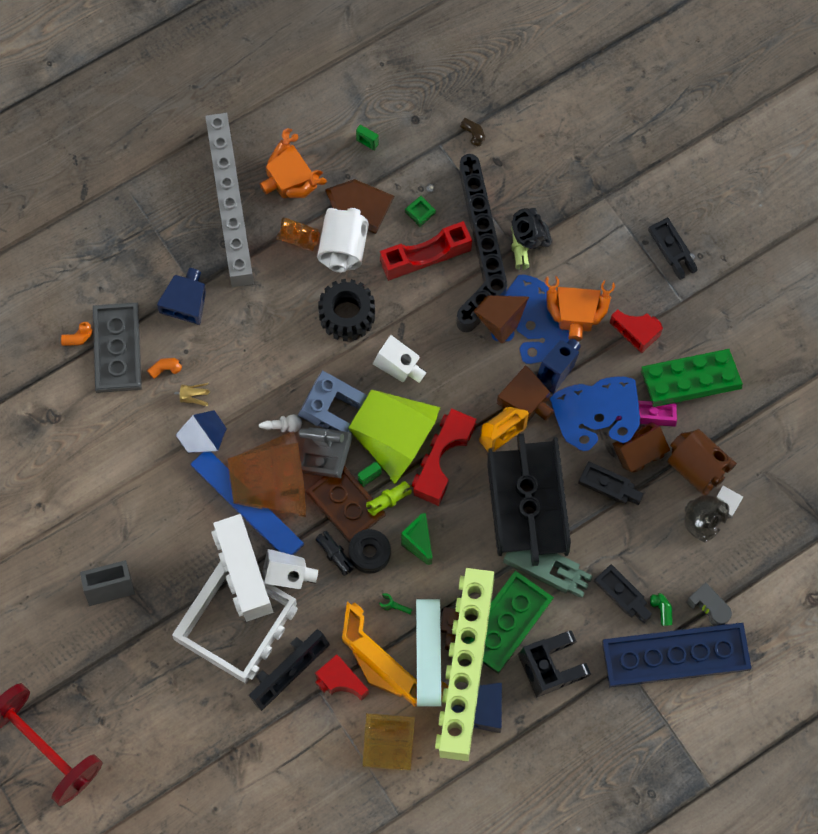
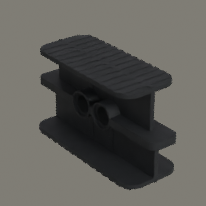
M521 433L517 436L518 450L492 452V448H489L487 453L498 556H502L504 552L530 550L532 566H538L539 555L564 553L565 556H568L570 552L571 538L566 497L564 494L565 489L563 486L564 481L562 478V465L557 437H553V441L525 444L524 433ZM530 485L533 490L525 492L521 489V486ZM525 507H532L535 509V512L527 514L523 509Z

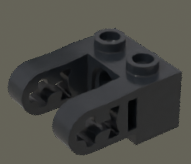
M572 630L524 646L517 654L536 698L583 680L591 675L587 663L559 672V669L556 670L549 655L570 647L577 642Z

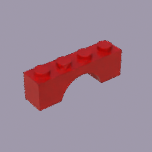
M464 221L443 228L435 237L421 244L413 246L398 244L381 250L380 263L389 281L470 252L472 239Z
M452 408L448 415L444 414L440 422V427H442L440 434H435L430 444L433 449L430 455L425 454L421 463V467L424 468L420 475L416 474L411 487H414V496L437 506L440 505L449 483V479L440 468V459L446 451L453 447L467 446L476 427V418Z

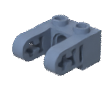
M322 370L297 416L324 429L351 433L348 429L350 423L327 410L334 397L360 409L367 395Z

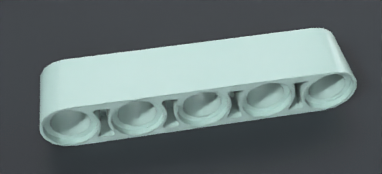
M416 599L417 707L441 706L440 599Z

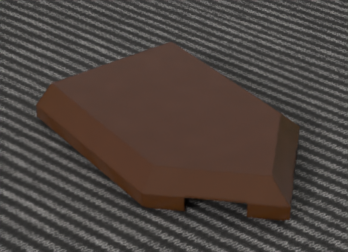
M355 179L325 189L332 208L346 211L348 208L360 210V215L368 220V231L374 234L377 233L395 197Z

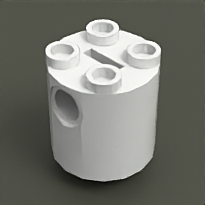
M329 208L326 211L317 258L334 272L342 273L346 272V270H355L362 264L369 223L365 217L360 215L361 211L356 208H348L347 211Z

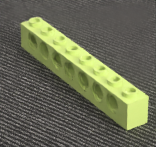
M466 568L465 576H460L459 590H463L462 598H457L456 612H459V619L453 622L452 634H456L455 643H450L449 657H453L452 665H447L445 678L449 680V687L443 690L442 702L446 703L445 711H440L439 726H443L442 734H437L435 749H439L440 758L469 761L494 585V571ZM476 592L481 596L477 599H472L469 597V594ZM473 614L477 616V619L475 621H468L465 617ZM465 637H472L474 639V642L471 644H466L462 641V639ZM463 659H467L471 662V664L467 667H463L459 665V662ZM459 682H465L468 687L460 690L455 685ZM455 705H462L465 709L461 713H456L452 708ZM452 728L461 730V734L458 736H451L448 732Z

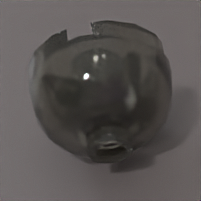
M702 495L689 501L685 507L684 516L687 530L693 537L702 542L710 541L719 533L720 529L717 527L720 522H726L729 515V505L714 495Z

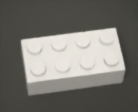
M241 514L214 522L215 530L211 531L217 549H222V552L219 553V558L224 571H229L230 573L226 575V579L231 593H236L237 597L233 598L239 617L244 615L247 622L274 613Z

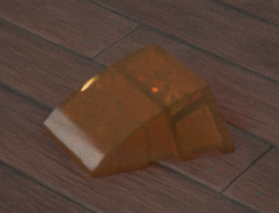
M294 431L228 459L233 504L260 509L264 507L278 510L281 513L290 512L306 517L304 481L298 442Z

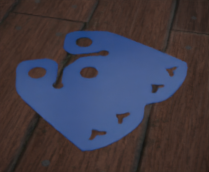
M518 275L505 296L529 297L517 331L527 339H545L544 343L524 342L520 346L522 361L527 364L542 362L560 340L567 343L570 340L569 330L560 329L559 322L553 320L547 309V291L549 287L535 277ZM523 280L526 281V283L530 282L531 284L525 286ZM540 287L541 291H544L545 294H543V293H540V294H539V293H538V292H539V289H538V288ZM528 321H533L536 324L533 330L526 328ZM514 332L506 339V341H510L514 338ZM491 333L492 338L495 341H498L497 338ZM529 348L537 350L535 357L528 355L527 351Z
M609 377L599 380L593 386L585 384L572 385L557 391L550 397L563 437L569 444L582 451H589L597 443L598 436L596 433L584 428L580 429V424L593 430L609 427L616 420L617 416H621L622 419L609 431L610 438L621 443L628 442L640 425L636 381L632 378ZM619 382H622V383H624V384H625V383H628V384H626V385L623 387L621 384H619ZM608 384H611V385H609V388H608V389L605 388V387H602L603 385H606V386H607ZM580 390H583L579 395L574 393V391L579 392ZM565 394L564 400L557 399ZM596 414L604 415V420L596 422L594 417ZM621 427H624L628 430L627 434L624 436H621L617 433L618 429ZM581 436H588L589 442L582 444L579 439Z

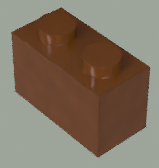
M652 422L638 429L628 442L621 443L616 441L612 443L622 467L630 472L642 470L645 464L660 460L665 456V453L671 451L661 427Z

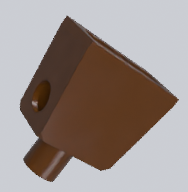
M526 365L497 397V404L502 408L513 407L528 411V421L535 414L546 421L554 412L546 404L550 395L549 390Z

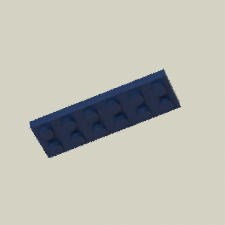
M744 623L602 640L609 688L744 672L752 669Z

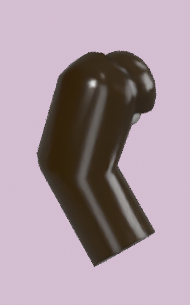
M464 118L460 127L472 134L471 144L478 147L481 146L482 141H485L482 127Z

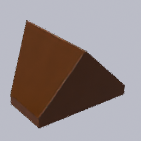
M488 295L474 310V313L497 340L503 344L518 327L529 297Z

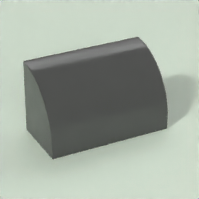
M126 560L80 572L84 594L89 606L135 595Z

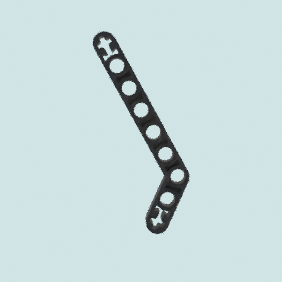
M466 154L461 157L459 175L484 283L459 308L456 324L460 331L471 332L482 322L474 313V310L479 306L476 302L483 301L488 295L505 296L507 279L480 161L476 155ZM468 166H470V168L473 169L472 174L470 175ZM471 185H476V186H478L479 188H478V189H471V188H469V186H471ZM481 205L483 208L475 209L473 206ZM479 225H486L488 228H487V229H479L478 226H479ZM490 245L493 248L490 250H486L482 246ZM494 265L497 269L490 270L487 266ZM494 285H498L502 289L499 291H495L491 287Z

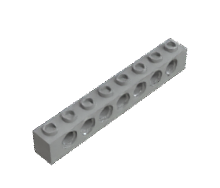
M227 113L207 115L205 117L232 287L254 284L228 115Z

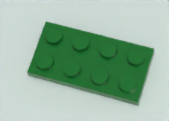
M730 349L641 366V373L653 407L740 390L743 385Z
M516 570L491 602L483 664L497 674L501 672L554 599L553 596ZM465 637L463 642L471 644L474 642V639L472 637Z

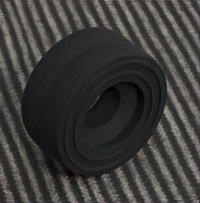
M362 530L355 534L349 543V559L355 565V568L363 573L379 572L386 567L390 560L391 546L389 540L378 530ZM370 545L376 548L377 552L373 557H367L363 554V549L366 546Z

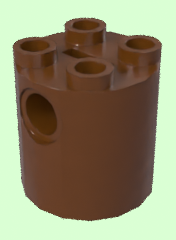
M700 429L682 432L670 445L672 447V455L667 461L704 497L713 490L714 486L717 488L724 481L725 473H729L737 464Z

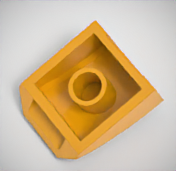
M513 407L504 408L501 413L481 426L479 442L487 451L489 448H492V452H495L526 429L529 416L528 411Z

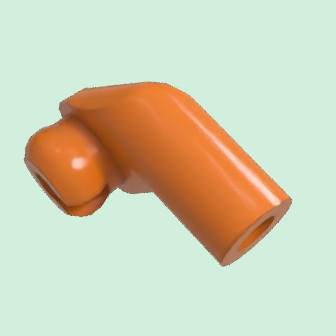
M82 322L79 324V329L75 334L61 335L62 346L83 345L92 335L91 325L88 322Z
M163 358L150 367L147 372L155 379L164 370H170L171 373L177 374L182 370V365L179 364V360L176 358Z

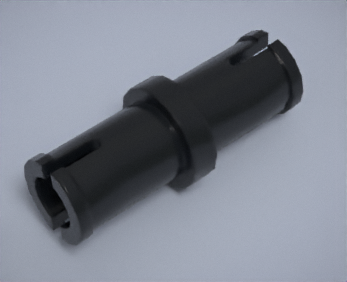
M328 531L323 532L324 536L319 534L315 540L326 552L327 559L334 562L343 576L348 575L347 571L351 573L355 569V565L344 554L343 547L337 545Z

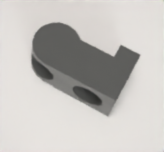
M706 582L686 602L692 609L698 605L709 616V621L713 626L726 625L731 619V608Z

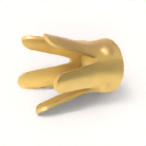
M208 383L194 386L181 385L180 392H175L174 394L180 395V402L208 406L207 402L195 399L192 396L208 395L210 391L208 389L195 388L208 385Z

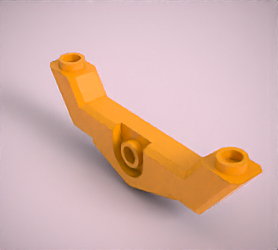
M347 601L342 642L353 651V655L368 684L399 697L403 696L414 707L417 706V680L363 632L364 616L362 614L364 610L357 603L354 602L351 605ZM441 681V701L444 688L449 687L443 681Z

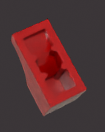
M617 309L610 319V324L640 353H643L661 336L663 330L661 322L656 317H651L648 313L644 316L634 317L626 315Z
M337 654L315 672L317 678L315 683L324 693L328 691L333 695L335 692L340 691L349 692L357 696L361 701L369 695L368 688Z

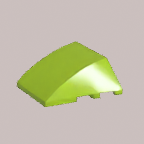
M370 390L348 429L361 445L371 453L380 467L391 477V481L396 484L415 458L432 429L440 407Z

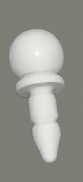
M292 414L287 417L281 416L280 420L262 422L259 424V427L266 430L280 429L281 432H286L287 430L288 432L295 433L301 429L302 420L299 416Z

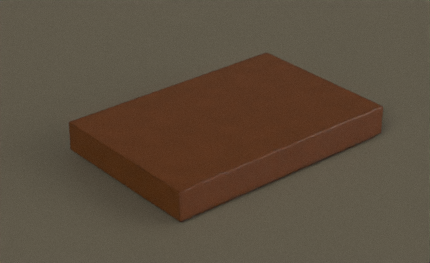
M345 466L341 478L323 476L306 490L307 495L349 543L355 534L362 530L370 529L386 516L383 510L374 516L368 512V509L372 507L367 508L366 503L373 500V498Z

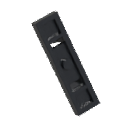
M316 629L304 642L296 637L290 643L295 650L270 675L262 670L256 676L260 684L249 694V697L261 711L330 645L320 630Z

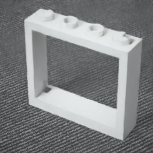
M220 561L172 636L174 641L246 684L249 679L253 680L260 669L257 666L262 659L266 660L272 651L270 646L275 639L279 640L285 630L283 625L287 619L291 620L298 610L296 607L297 603L295 598L277 587L264 584L268 596L285 605L245 670H239L187 638L226 579V575L229 574V571H224Z

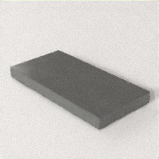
M138 302L93 305L96 393L142 390Z

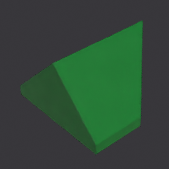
M423 513L401 533V546L427 565L432 564V551L426 513Z

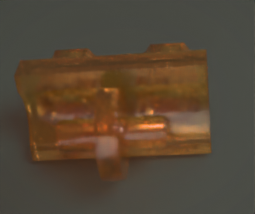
M282 218L281 229L276 239L308 251H313L314 246L318 244L320 232H318V229L288 218Z

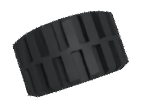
M341 279V283L338 284L337 281H334L331 288L327 286L324 289L325 293H321L320 301H318V310L321 326L323 329L326 328V333L329 336L333 333L334 339L337 340L339 337H342L343 341H348V338H352L353 341L357 340L358 335L361 337L365 336L366 330L370 331L372 323L375 321V300L373 295L371 296L369 288L364 289L363 283L360 282L357 285L356 280L353 279L350 282H346V279ZM349 302L358 306L360 311L351 318H342L335 314L334 309L342 303Z

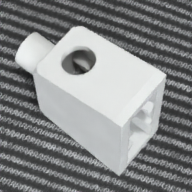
M392 335L387 339L373 362L374 366L401 382H404L409 376L420 383L427 373L416 365L420 358L419 355Z
M267 550L262 570L264 584L301 589L303 581L316 583L318 570L306 567L304 558L275 550Z

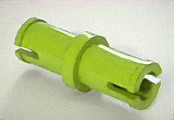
M403 481L390 490L382 491V495L366 503L367 508L372 507L368 509V512L374 516L387 507L395 506L397 501L412 494L411 489L406 490L410 488V485Z

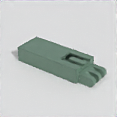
M530 550L507 552L503 563L561 592L567 593L568 591L580 598L585 593L577 589V586L585 590L589 586L581 579L590 582L593 578L590 574L579 569L580 564L558 553L539 555L538 566H532ZM553 566L558 568L557 574L564 576V580L549 574Z

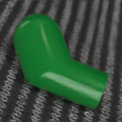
M658 593V595L652 594L650 596V605L652 607H659L661 625H673L672 606L661 593Z

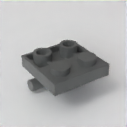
M309 427L308 429H300L299 437L305 438L296 470L304 474L341 478L353 435L350 432Z

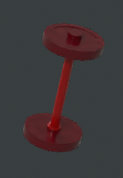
M22 683L16 684L0 695V729L10 721L65 775L51 797L59 806H63L73 800L89 785L101 769L103 762L93 754L82 760L72 769L17 715L28 700L30 691Z

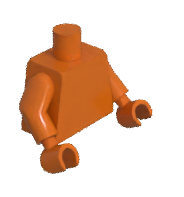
M287 128L282 132L284 140L278 143L267 162L266 172L268 179L261 182L260 187L266 195L277 190L282 198H305L317 188V184L325 185L327 180L323 177L319 179L323 172L319 170L312 172L295 146H290V142L298 140V134H293L289 138L292 129Z
M547 276L545 284L549 287L547 291V309L554 321L559 322L560 329L569 330V339L582 340L583 331H591L592 326L598 325L607 314L611 300L609 295L613 292L615 283L613 282L612 289L606 290L604 288V280L601 284L603 294H600L601 290L558 287L559 279L557 276H555V284L549 285V278Z

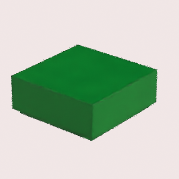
M359 125L356 129V141L375 150L379 145V135L362 125Z
M420 196L405 208V213L420 227L436 214V210Z
M374 462L359 472L358 482L364 487L381 475L380 465Z

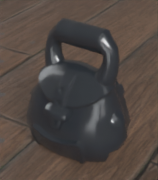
M523 208L514 213L511 223L518 244L529 249H536L539 246L546 248L551 245L552 238L548 225L542 221L536 208Z

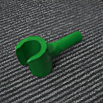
M387 593L382 594L383 598L390 600L386 605L379 602L382 609L388 611L393 608L411 614V608L394 602L391 595Z

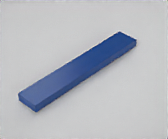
M203 452L191 463V466L278 552L294 555L304 546V543L212 452Z

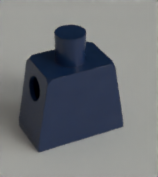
M189 268L186 277L173 276L158 301L157 306L160 314L200 325L206 288L204 283L198 282L201 276L199 270Z
M570 339L567 343L560 340L541 362L537 378L552 394L556 392L575 366L579 355L578 350L581 348L580 343L575 339Z
M502 683L479 686L473 728L501 733ZM455 705L452 708L456 713H461L465 709L462 705Z

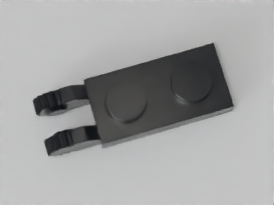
M668 217L648 228L652 238L680 280L686 276L679 263L684 260L685 265L692 274L697 272V266L690 256L689 249Z

